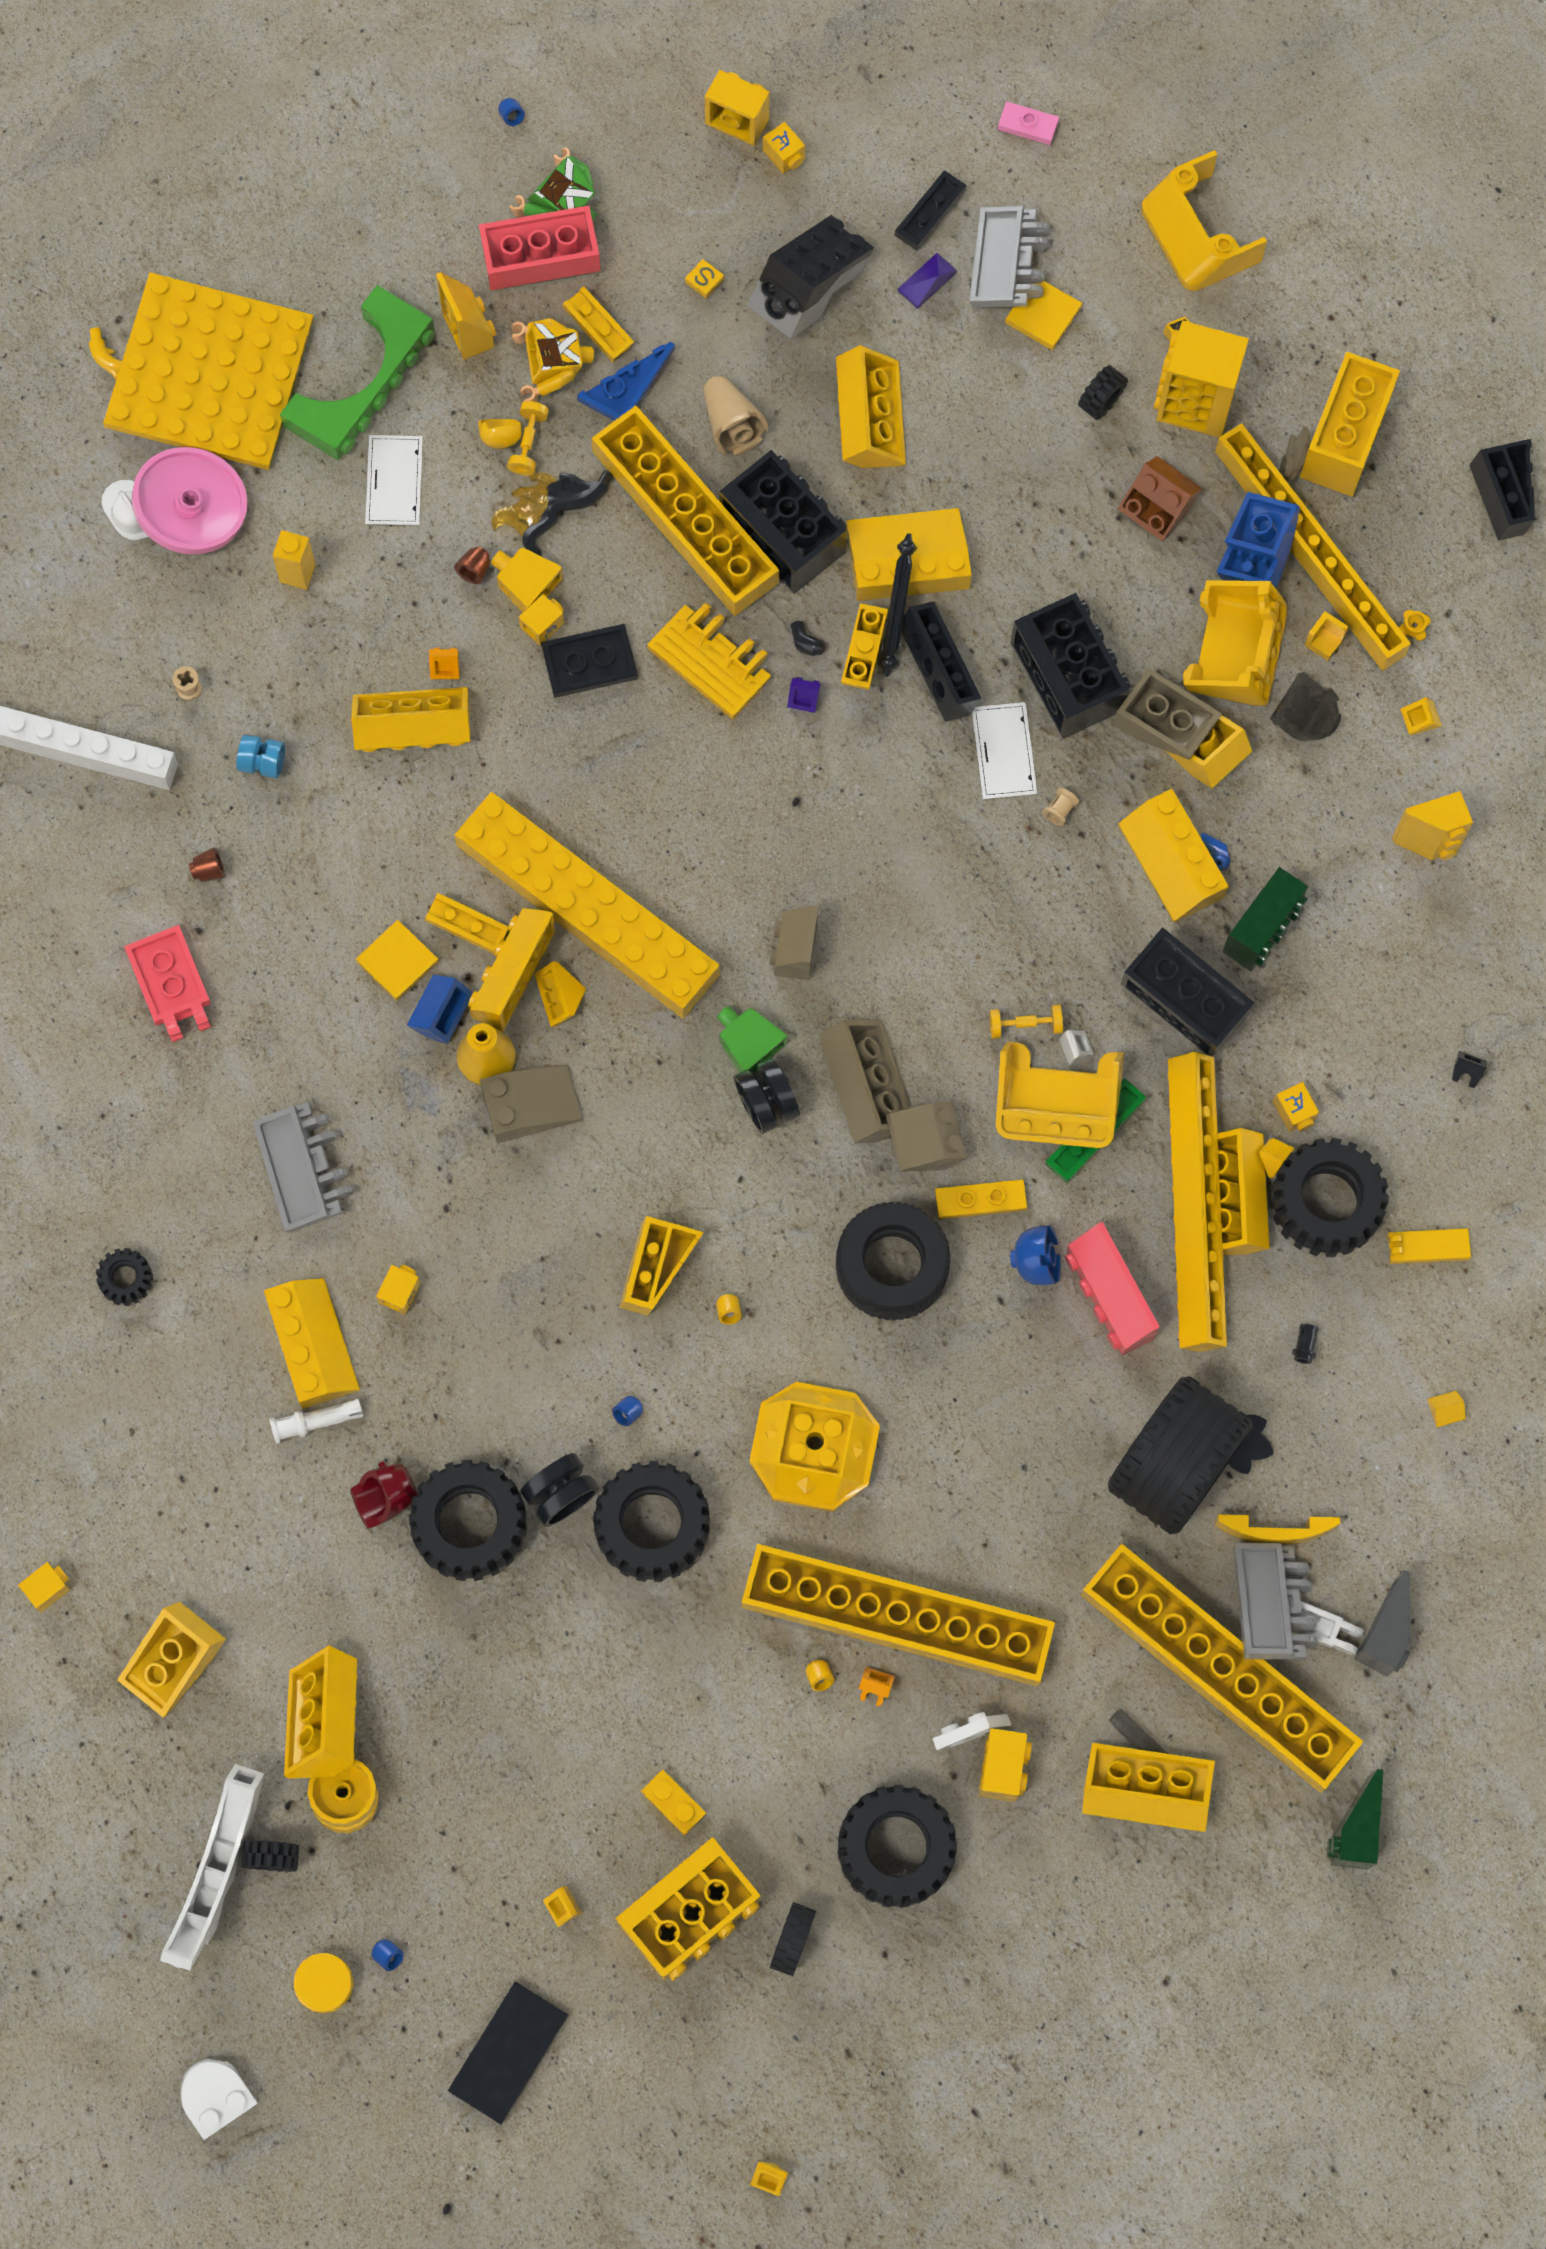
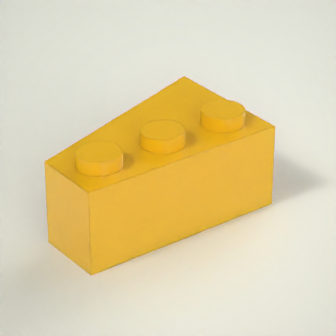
M646 1216L640 1226L619 1308L648 1316L704 1232Z

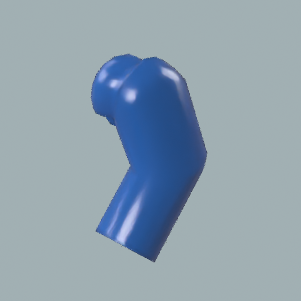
M1203 832L1200 837L1220 871L1227 869L1230 864L1227 845Z

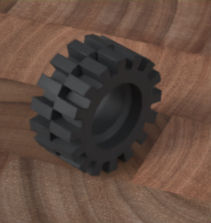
M1107 365L1101 372L1097 373L1096 378H1093L1091 384L1085 388L1078 406L1095 420L1100 419L1118 401V397L1122 395L1123 389L1127 386L1128 379L1111 365Z
M119 1248L115 1249L114 1254L108 1252L105 1255L106 1259L104 1261L101 1259L98 1263L100 1268L96 1269L98 1277L96 1281L99 1289L109 1301L112 1300L117 1305L123 1303L124 1306H130V1302L135 1304L140 1302L138 1299L140 1297L145 1298L148 1295L146 1291L148 1289L151 1290L152 1287L151 1280H153V1274L148 1262L139 1252L135 1250L132 1252L130 1248H124V1251H120ZM120 1267H131L136 1273L133 1284L125 1288L115 1285L113 1281L115 1271Z
M243 1841L241 1867L256 1870L295 1872L298 1869L300 1845L277 1841Z

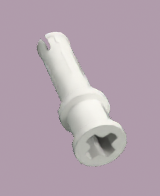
M359 1399L303 1414L302 1411L299 1412L298 1410L291 1416L280 1419L272 1417L269 1418L275 1444H279L282 1439L297 1435L305 1437L308 1431L362 1418L363 1414Z

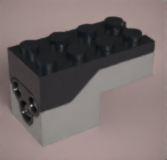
M830 215L770 254L748 303V307L792 339L821 319L832 293L863 273L874 247L866 242L862 236L850 234L844 229V223L841 220Z

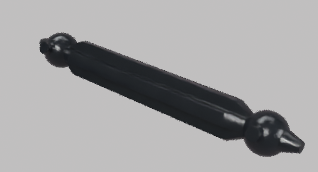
M907 533L904 540L897 545L901 555L896 563L883 648L885 654L878 661L886 677L898 665V660L894 655L899 649L912 569L911 555L917 550L911 533Z

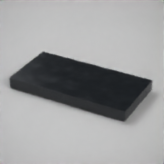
M515 1981L447 2091L502 2125L568 2017V2014Z

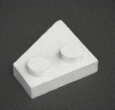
M985 1712L978 1713L967 1718L969 1723L959 1727L958 1723L942 1728V1735L933 1738L936 1750L949 1749L985 1736V1733L989 1732L990 1728L1004 1729L1009 1727L1011 1722L1008 1714L986 1716Z

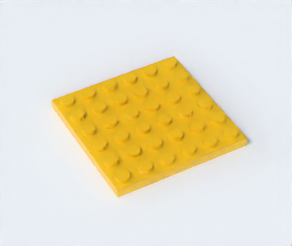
M149 272L103 421L104 428L177 447L202 449L223 459L269 470L282 428L280 413L290 401L314 320L313 315Z

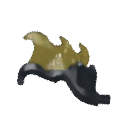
M604 470L597 481L585 482L577 476L568 473H560V480L558 481L547 473H535L529 476L530 481H538L536 486L522 487L514 490L511 495L512 497H520L519 502L512 506L502 507L494 513L491 520L493 531H496L499 525L506 524L513 527L522 537L524 548L542 557L541 550L535 547L537 538L558 522L557 517L560 512L583 509L597 502L608 491L607 486L612 480L613 475Z

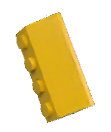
M862 345L836 356L842 460L860 468L906 465L899 361Z
M468 687L353 695L351 722L354 750L373 752L378 750V748L402 750L407 748V746L431 748L437 744L460 746L470 742L471 728Z
M1173 789L1147 800L1118 823L1121 832L1174 923L1225 898L1229 886Z
M522 908L519 916H513L508 926L510 933L506 941L501 940L496 948L494 955L497 958L493 966L488 965L481 978V981L484 982L479 992L475 990L469 1000L468 1007H471V1018L489 1024L504 1032L555 934L553 913L549 911Z
M1244 1128L1218 1133L1223 1255H1247L1270 1249L1266 1174L1259 1155L1260 1150L1264 1147V1138L1262 1133Z
M325 1279L295 1280L263 1290L302 1410L360 1391Z
M330 1645L289 1670L284 1777L289 1779L334 1777L353 1765L355 1756L354 1734L356 1730L355 1707L357 1703L356 1681L358 1677L357 1658Z
M1092 1743L1084 1787L1082 1814L1206 1832L1215 1761Z

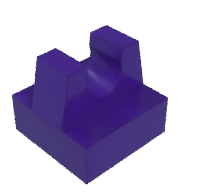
M801 677L792 678L787 707L815 713L821 686L819 681L814 680L810 682L802 680Z

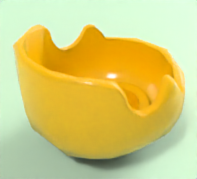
M480 419L478 421L480 438L484 444L491 448L506 449L515 445L521 438V422H518L516 419Z

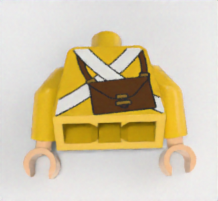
M552 318L529 322L528 326L518 321L512 325L513 332H520L511 336L516 344L526 342L532 384H537L535 388L529 385L521 388L520 393L522 396L532 393V396L523 402H537L538 395L546 396L559 390L574 380V377L582 368V363L591 364L593 362V348L591 346H580L578 333L574 329L566 328V326Z

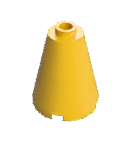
M479 1023L474 1025L460 1042L457 1049V1064L463 1075L470 1082L481 1085L480 1079L512 1071L515 1064V1048L506 1034L489 1024Z

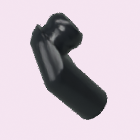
M795 621L790 624L794 644L798 651L810 656L822 655L825 652L826 646L823 640L807 635L804 621Z

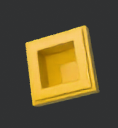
M758 2161L750 2185L780 2196L788 2173L775 2163Z

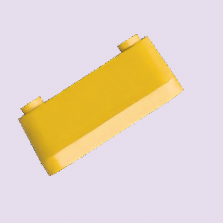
M1215 150L1174 168L1145 196L1141 207L1144 219L1184 288L1190 291L1201 290L1261 263L1267 244L1265 237L1242 247H1239L1236 240L1228 234H1218L1209 238L1187 200L1186 193L1194 190L1198 182L1213 176L1217 159V152Z

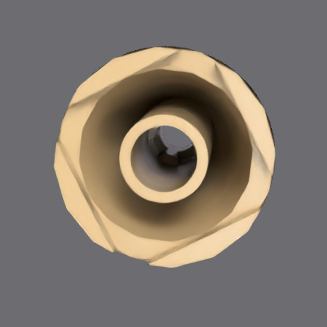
M724 376L710 378L703 388V394L717 449L724 455H727L725 451H733L734 455L750 451L763 440L761 435L764 430L768 432L769 428L766 418L728 378Z

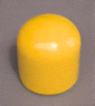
M724 1294L718 1298L716 1308L719 1321L726 1325L735 1324L740 1321L742 1311L738 1297L733 1294ZM734 1312V1315L732 1317H727L725 1315L727 1313Z
M814 1660L807 1665L805 1672L812 1690L824 1691L833 1685L834 1677L826 1661Z

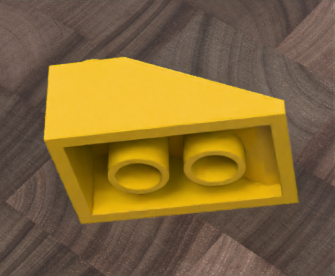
M442 272L437 273L436 280L441 312L463 360L494 348L493 337L497 334L492 321L485 320L483 313L486 310L480 296L475 297L472 289Z
M1221 715L1190 760L1168 751L1166 752L1191 776L1212 789L1252 752L1245 730Z
M179 1601L162 1609L117 1681L164 1718L211 1663L226 1638Z

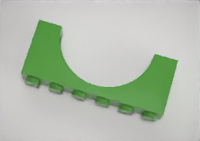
M376 285L361 305L363 319L377 330L385 344L384 360L374 380L359 393L336 401H318L295 393L280 413L284 428L338 461L343 454H348L355 443L354 439L360 432L363 433L368 428L371 416L376 410L379 411L383 408L391 389H396L400 385L403 373L408 367L411 368L415 365L420 350L424 345L428 346L435 336L432 318Z

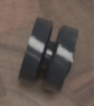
M772 1058L757 1065L758 1079L749 1070H745L733 1077L741 1102L762 1135L776 1128L777 1118L775 1113L786 1123L800 1116L795 1096L781 1069Z
M570 1453L554 1461L533 1476L521 1489V1494L529 1505L540 1504L536 1515L544 1527L552 1526L567 1518L584 1506L599 1491V1486L591 1475L580 1476L584 1465L575 1453Z

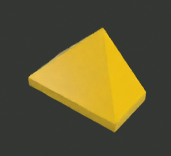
M551 962L534 973L550 1027H556L574 1016L586 988L558 962Z

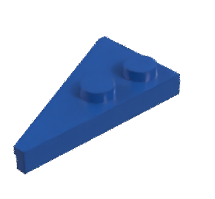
M669 342L666 345H661L652 350V354L639 362L635 360L619 369L615 375L607 376L600 380V384L587 392L581 391L577 395V401L615 421L635 405H639L675 350V344Z

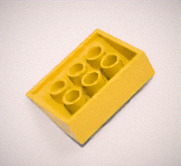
M959 508L846 520L857 601L891 598L896 563L901 555L897 545L904 540L907 533L912 534V540L917 547V550L911 555L912 569L907 596L970 589L972 574Z

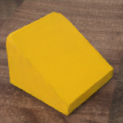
M1427 697L1400 709L1409 735L1442 726L1434 702Z

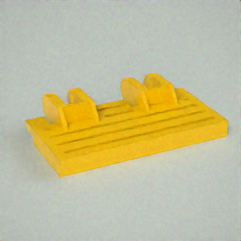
M705 603L694 613L685 604L647 644V649L733 720L771 678V675L763 668L754 677L752 676L765 661L768 653L765 650H761L745 666L740 661L752 650L754 641L748 638L737 649L721 633H718L711 641L708 640L724 623L725 617L718 614L701 630L698 625L709 615L712 607Z

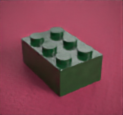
M1279 867L1229 933L1222 952L1250 972L1256 965L1261 967L1270 956V951L1274 944L1278 945L1287 933L1291 920L1295 922L1302 913L1303 906L1308 900L1305 897L1308 886Z

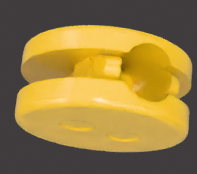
M318 1953L309 1956L299 1965L294 1975L293 1984L295 1994L302 2005L317 2013H331L347 2003L353 1991L354 1980L349 1966L342 1959L333 1954Z

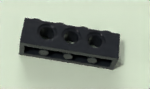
M932 601L909 607L903 618L901 633L944 721L947 722L969 716L982 698L935 602Z

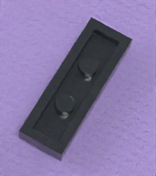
M944 170L896 228L894 236L917 251L964 194L967 185Z

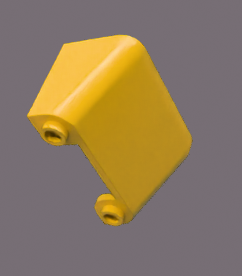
M1206 580L1204 591L1200 594V606L1204 608L1205 613L1208 615L1200 658L1198 664L1192 663L1184 670L1183 684L1192 693L1252 706H1266L1271 695L1286 624V602L1271 581Z

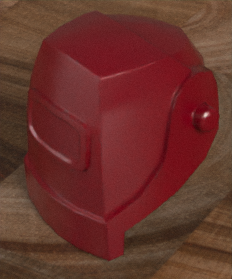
M382 1461L378 1463L379 1468L366 1472L359 1483L350 1489L357 1512L367 1529L396 1517L410 1506L413 1497H417L414 1482L403 1464L396 1465V1463L386 1465Z

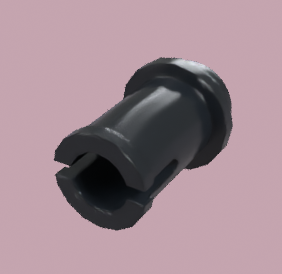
M1300 1324L1296 1349L1292 1350V1354L1296 1362L1311 1364L1312 1359L1316 1358L1314 1348L1319 1328L1311 1324Z

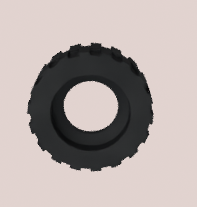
M795 1902L792 1903L769 1968L794 1976L816 1910Z

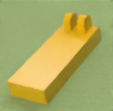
M584 286L577 294L563 303V309L612 363L634 345V341Z
M437 893L424 920L492 954H495L499 942L504 939L508 931V926L440 893Z
M1468 1228L1388 1232L1386 1235L1389 1247V1264L1470 1260L1471 1258Z

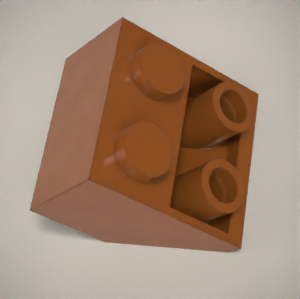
M1156 456L1144 464L1119 505L1118 510L1163 542L1188 513L1203 488Z

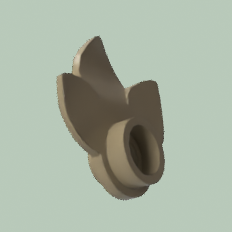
M1303 426L1298 438L1290 435L1286 454L1282 457L1279 472L1287 481H1293L1295 477H1299L1302 471V465L1306 459L1307 446L1310 442V433L1306 426Z

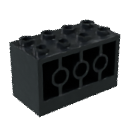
M770 450L719 491V501L779 569V579L795 594L846 553L847 525L838 515L834 517L821 496H815L809 490V485L802 476H796L790 470V464L782 455L777 456Z
M1077 593L1015 620L1010 642L1062 739L1116 715L1118 709L1128 697L1129 689L1131 688L1125 673L1120 674L1116 666L1117 659L1114 652L1110 648L1107 649L1103 643L1104 636L1098 624L1094 625L1092 623L1085 600L1080 601Z
M1163 927L1126 969L1121 982L1122 986L1206 1055L1212 1057L1250 1014L1255 1003Z

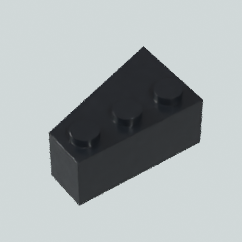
M1531 439L1481 449L1469 465L1498 541L1524 535L1535 521L1534 487L1531 486V473L1533 471V464L1530 463Z

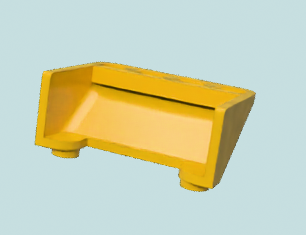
M1007 1041L1000 1052L996 1110L997 1132L1002 1137L1012 1140L1093 1148L1108 1146L1113 1140L1125 1052L1112 1051L1105 1053L1098 1062L1097 1073L1031 1067V1053L1028 1047L1019 1042Z

